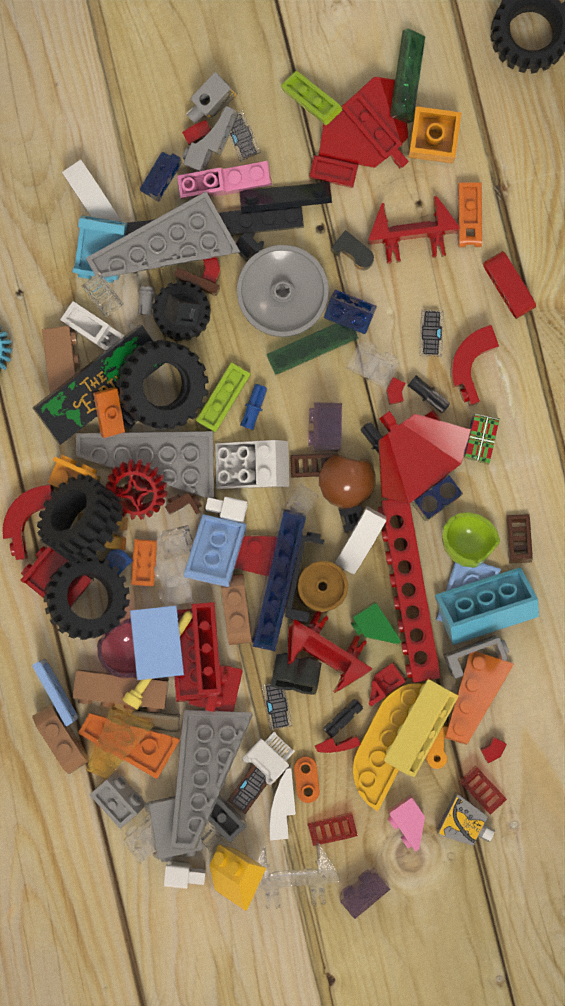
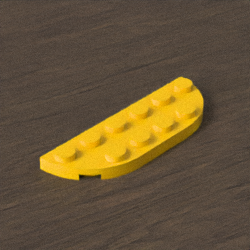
M425 683L407 684L395 689L386 696L378 707L361 741V745L355 753L353 778L356 788L362 799L376 811H379L399 771L383 761L386 757V751L396 739L399 727L404 724L410 707L416 702L419 697L420 688Z

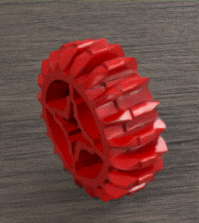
M130 459L128 464L124 461L121 462L120 468L115 466L112 470L113 473H110L108 476L109 482L106 483L105 487L119 497L121 501L119 503L123 507V517L128 513L131 520L135 519L136 515L142 520L145 514L150 518L154 514L153 511L159 512L160 506H163L165 503L164 498L168 492L164 490L167 487V482H162L164 474H156L159 470L158 467L152 470L150 468L151 462H148L145 466L142 459H139L137 464H135L133 459ZM129 475V484L120 487V480ZM149 492H154L153 499L143 503L144 496L148 495Z

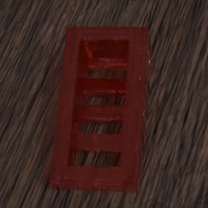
M476 765L459 780L490 815L507 800ZM479 775L481 778L470 787L468 784ZM485 782L487 785L476 793L475 790ZM491 788L493 791L482 800L481 796ZM497 795L499 798L489 807L487 803Z
M352 812L307 823L313 846L358 836ZM347 820L348 832H345L342 821ZM338 822L340 834H336L333 823ZM327 824H329V828L332 835L329 837H327L324 826ZM320 826L323 838L318 839L315 827Z

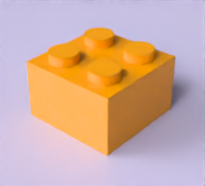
M416 106L408 158L453 164L456 157L461 112Z

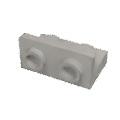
M117 771L112 773L90 794L120 829L145 807L142 797L132 789L126 779Z

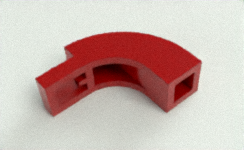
M492 325L483 327L470 334L458 347L452 359L450 369L452 387L455 388L462 385L463 389L460 390L463 402H468L469 406L480 402L471 377V368L474 360L479 355L499 347Z
M53 485L39 486L24 492L11 504L5 515L2 532L3 539L12 538L13 542L10 543V552L12 556H15L16 560L28 559L24 536L25 525L33 514L45 510L46 507L43 504L46 500L50 501L52 498L50 494L54 490Z

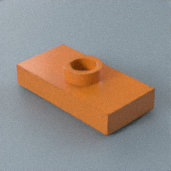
M113 387L94 392L101 437L106 438L124 433L125 429L117 388Z
M134 539L131 585L154 586L158 541Z

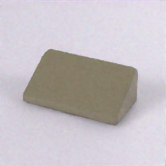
M135 710L133 712V725L172 732H178L179 714L149 712L145 710Z

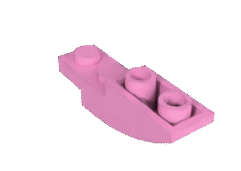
M268 161L226 169L220 167L177 176L181 199L195 198L204 192H207L209 197L272 185Z

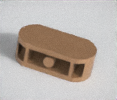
M244 574L232 575L229 587L221 586L229 645L252 643Z
M53 703L32 716L40 734L61 767L68 774L89 762V757L70 725L65 726Z

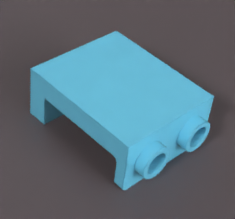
M82 215L78 223L80 231L76 261L72 272L78 273L80 278L91 279V276H95L86 257L126 236L128 223ZM120 275L101 278L100 281L113 283L114 280L120 278Z

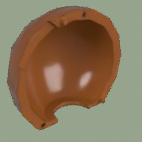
M334 454L324 463L319 474V486L323 497L331 505L349 509L363 504L371 496L375 488L376 474L372 463L366 459L356 460Z

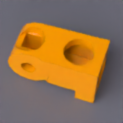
M448 724L442 726L426 756L428 764L435 769L442 768L447 762V755L444 752V736Z

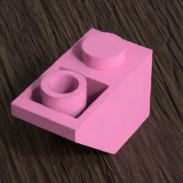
M409 795L388 810L390 817L387 819L395 830L399 828L404 835L400 838L408 849L413 847L416 852L420 848L425 816L412 796Z

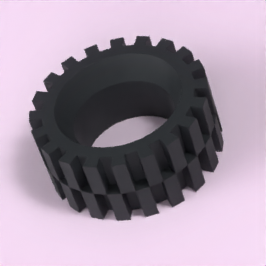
M502 0L491 25L492 33L490 35L491 42L494 41V52L499 51L501 53L499 59L502 63L508 60L510 62L508 67L514 69L515 65L519 66V72L525 73L527 69H531V73H537L539 68L545 71L549 69L552 63L555 65L565 53V1L561 3L559 0ZM525 12L540 14L551 26L552 40L542 49L526 50L517 45L513 40L510 32L511 21L519 14Z
M78 475L77 479L74 477L69 478L68 484L62 482L58 485L60 489L57 492L55 490L52 491L50 501L46 500L43 504L46 507L45 510L39 513V517L42 520L37 522V527L41 529L38 531V536L42 538L41 541L73 563H77L78 560L86 562L87 556L91 559L95 558L98 550L103 552L106 549L105 543L107 541L111 543L114 539L111 536L112 533L118 532L120 526L117 525V522L122 521L123 516L119 513L123 510V507L119 503L121 501L116 494L89 475H86V477ZM86 508L80 520L71 527L78 513Z
M96 556L93 559L87 558L86 562L78 560L77 563L68 561L49 578L51 580L45 587L47 594L44 595V602H47L48 606L45 608L46 615L50 613L52 619L49 621L52 625L57 624L60 627L58 629L59 632L62 634L66 632L69 634L68 637L73 639L76 637H80V640L94 639L110 632L121 623L119 621L125 617L127 612L124 610L130 603V600L126 599V595L130 594L129 587H124L123 583L127 581L125 576L120 577L117 574L120 571L117 566L112 568L109 566L110 561L107 559L100 561L99 557ZM84 575L94 577L106 588L108 604L100 617L85 619L75 614L70 608L67 600V591L70 583L76 577Z

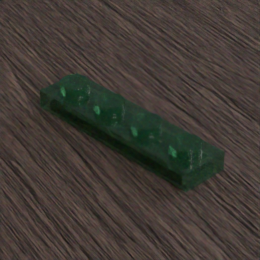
M409 28L402 31L390 112L391 117L407 124L413 122L426 37Z
M349 317L266 354L275 376L356 341L359 337Z

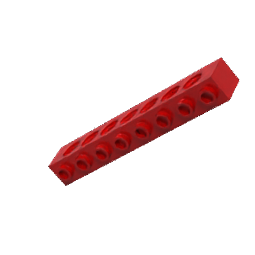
M391 499L381 501V506H378L377 510L387 517L384 524L385 529H381L383 542H388L389 551H386L385 555L387 565H392L393 574H389L391 588L395 587L397 596L393 597L395 610H400L401 619H397L399 633H404L405 641L401 642L403 656H408L409 664L405 665L407 678L412 679L413 683L428 679H438L441 676L410 504ZM398 515L401 517L402 526L396 529L390 525L392 516ZM397 538H403L406 541V548L403 551H398L394 547V541ZM402 560H406L410 564V570L405 574L398 570V564ZM406 583H411L414 586V593L410 596H405L402 593V587ZM414 605L418 609V615L410 619L406 615V609ZM415 628H419L422 631V637L418 641H413L410 638V632ZM418 651H424L426 654V660L421 664L414 661V655Z

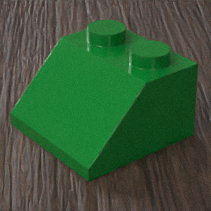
M372 602L351 616L354 621L350 624L358 635L363 634L366 638L394 644L401 643L400 638L376 602Z

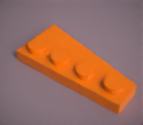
M476 651L468 654L463 671L464 676L461 678L457 692L459 697L453 706L444 738L465 745L469 743L512 669L513 663Z
M89 713L78 734L158 779L180 741V738L94 713Z

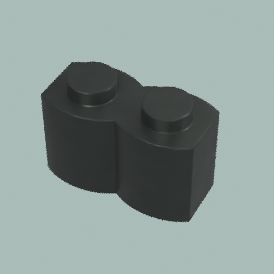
M288 653L277 654L271 686L282 690H294L303 694L316 695L322 663L312 657H305L304 659L296 657L294 662L288 664Z

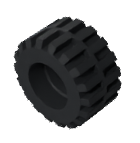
M177 281L175 284L171 282L167 284L166 288L162 287L159 295L156 294L154 298L155 303L152 307L153 317L160 331L167 335V337L174 338L177 341L185 339L189 341L193 337L197 338L200 336V333L207 328L206 326L210 321L211 314L209 301L204 291L202 292L200 287L194 286L188 281L186 283ZM168 294L188 295L201 304L196 327L175 325L164 316Z

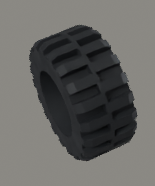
M165 340L145 342L143 346L134 348L133 353L125 357V364L123 367L120 366L118 373H121L120 379H117V386L120 389L118 395L119 400L123 401L122 406L125 411L129 412L136 421L156 429H175L177 425L183 426L187 424L189 418L194 419L197 416V409H202L205 404L202 402L203 397L208 396L205 384L209 383L208 376H205L203 372L206 368L203 363L199 362L198 355L191 352L190 348ZM158 363L173 365L181 376L182 386L180 393L167 406H156L150 403L143 391V381L146 373Z

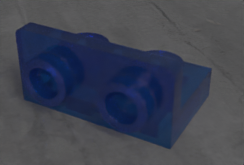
M162 152L140 187V191L159 202L182 164L181 158L174 153L170 156Z
M335 289L324 318L366 334L377 306Z

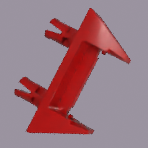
M437 196L433 198L435 209L433 214L435 216L434 222L425 221L395 225L389 228L385 204L381 203L368 239V245L385 244L387 264L392 262V252L394 253L396 263H399L401 259L398 242L428 237L431 243L432 258L437 257V246L441 257H444L446 252L443 236L458 233L460 227Z
M316 611L308 627L294 619L288 626V664L294 662L302 648L305 649L304 651L342 673L338 684L333 690L334 693L372 670L370 666L358 659L367 644V641L364 640L357 647L360 636H354L347 651H344L320 635L321 630L329 619L327 615L318 623L322 612Z

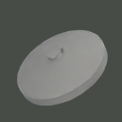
M276 245L259 251L248 260L238 279L237 298L243 315L253 327L270 336L291 337L307 331L320 319L327 305L329 288L322 266L311 254L295 246Z

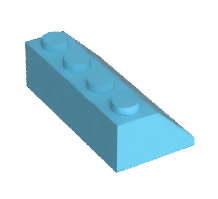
M521 567L435 595L444 628L453 645L539 617L538 598Z

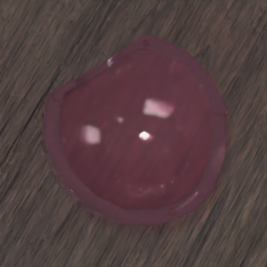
M131 619L123 620L117 627L104 634L97 643L98 658L103 668L111 675L120 678H134L137 676Z

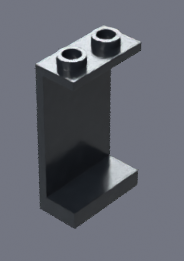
M307 532L306 536H301L285 613L286 618L308 622L310 612L294 609L292 604L305 541L323 545L325 540L320 539L321 534Z

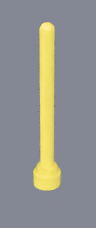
M190 611L185 612L178 622L180 636L192 619V612ZM152 679L140 680L135 689H131L129 693L127 692L122 700L138 710L142 703L141 699L143 696L141 695Z

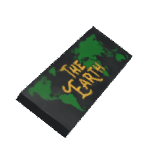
M138 325L32 407L59 445L97 417L94 392L113 387L117 388L118 392H120L117 386V379H120L121 373H118L120 366H124L125 357L131 355L133 349L137 346H143L145 342L153 341L143 325ZM165 363L155 364L148 370L145 378Z

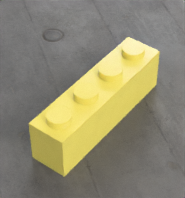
M428 679L420 688L419 697L410 707L408 717L404 724L399 727L397 737L393 744L388 747L383 761L401 772L415 777L459 696Z

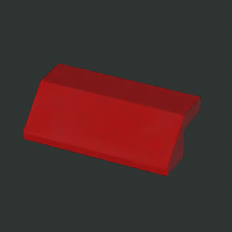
M215 602L192 604L190 609L177 610L178 622L187 611L192 612V619L180 636L184 675L174 676L176 702L202 700L222 694Z

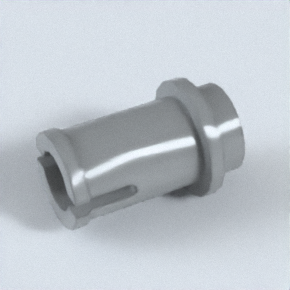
M140 286V291L137 292L140 294L138 314L152 315L153 295H156V292H154L153 287Z

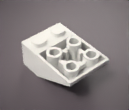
M266 440L215 444L216 489L289 487L288 441Z

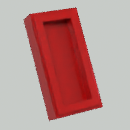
M314 155L309 178L353 188L358 165Z

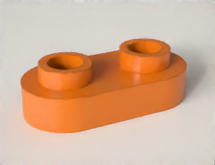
M302 756L294 764L296 791L301 801L311 803L318 798L320 793L317 765L313 758ZM305 764L310 767V770L306 773L301 770V767ZM309 787L313 792L311 795H305L304 789Z

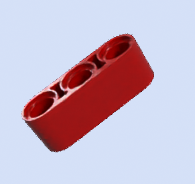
M501 251L482 263L492 283L516 319L536 308L533 297L505 252Z

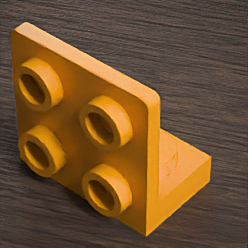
M61 454L60 458L53 457L56 465L47 483L59 488L58 485L62 482L68 484L69 478L74 477L77 479L78 475H84L85 477L89 475L97 481L101 477L96 475L97 470L82 464L81 468L75 466L77 461Z

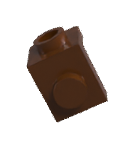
M189 492L183 496H180L179 493L167 500L169 504L165 506L170 515L188 504L191 505L195 514L198 515L201 513L199 508L202 507L197 496H191Z

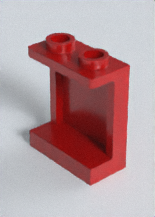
M45 546L35 555L38 558L33 565L29 563L21 572L23 577L20 580L42 598L47 594L45 587L51 579L49 578L68 562L67 559L50 547L46 548ZM86 575L79 576L70 583L67 591V600L70 608L93 582V578Z

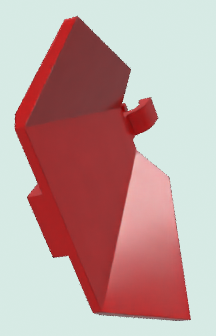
M373 77L341 106L342 111L329 124H323L318 156L371 168L377 167L389 156L399 169L409 162L398 149L409 138L403 81Z
M390 411L379 418L389 432L378 441L381 497L410 504L462 464L471 429L418 414H413L399 425Z

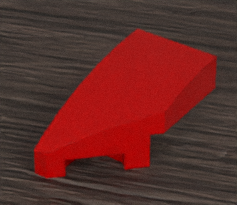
M394 661L374 675L369 700L370 707L407 681Z
M357 735L336 744L333 737H328L325 741L315 745V748L319 753H333L360 746L361 743Z

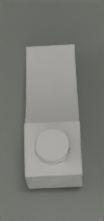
M225 106L212 130L198 143H191L190 147L185 149L183 164L197 171H205L212 153L222 154L238 112Z

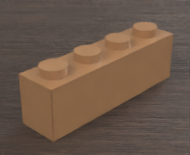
M70 326L42 329L50 393L77 373V368L80 367L79 354H75L74 345L78 344L76 331L72 332Z
M78 669L75 674L73 698L78 699V703L92 704V701H99L101 706L114 707L116 703L124 704L123 708L136 710L122 699L127 692L129 693L131 689H135L140 680H137V676ZM152 679L141 695L143 698L141 699L142 703L140 706L147 707L146 711L160 712V709H165L169 680Z

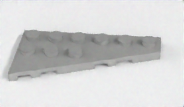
M204 192L86 257V260L96 278L101 279L240 253L209 195L207 192Z
M213 431L120 433L106 438L101 437V433H76V457L111 468L115 466L120 468L121 462L124 461L128 464L130 459H133L135 464H137L138 460L142 459L145 466L148 462H151L150 468L152 470L158 467L159 470L156 474H164L162 482H167L168 486L214 499Z
M184 710L171 840L172 849L196 850L252 719V713Z

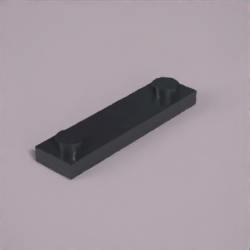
M330 182L239 191L241 213L332 203Z

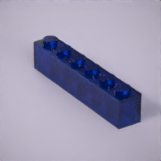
M281 508L253 631V647L276 651L306 516L302 512Z

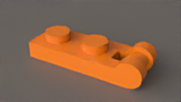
M482 183L458 184V225L460 227L458 231V247H466V245L482 247ZM466 230H474V236H466Z

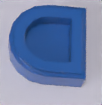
M114 549L106 556V559L110 561V567L117 566L120 569L117 573L118 575L133 561L126 552L120 549Z

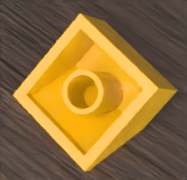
M219 844L209 865L214 889L247 911L266 868L238 849Z

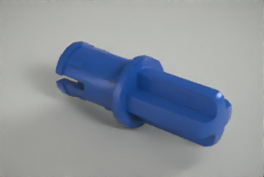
M255 384L248 404H245L247 408L240 426L254 430L259 412L263 410L261 406L267 392L265 386Z

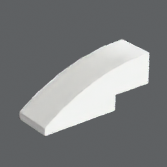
M79 160L62 172L91 217L121 222V219L82 160Z
M74 301L60 319L104 351L124 337L123 334Z
M366 506L334 564L355 574L384 526L387 517Z
M288 766L283 772L274 794L270 816V840L289 839L287 815H296L291 766Z

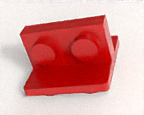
M220 664L222 694L202 700L189 701V704L206 708L205 710L215 712V710L234 712L243 670Z

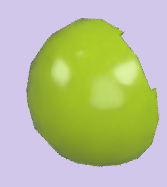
M466 512L458 513L449 518L443 528L442 543L444 551L451 560L463 567L476 568L500 544V537L497 529L489 520L481 515Z

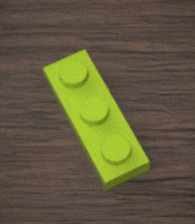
M297 70L280 85L287 95L324 125L329 124L342 111L340 104Z
M231 362L196 421L216 433L251 374Z

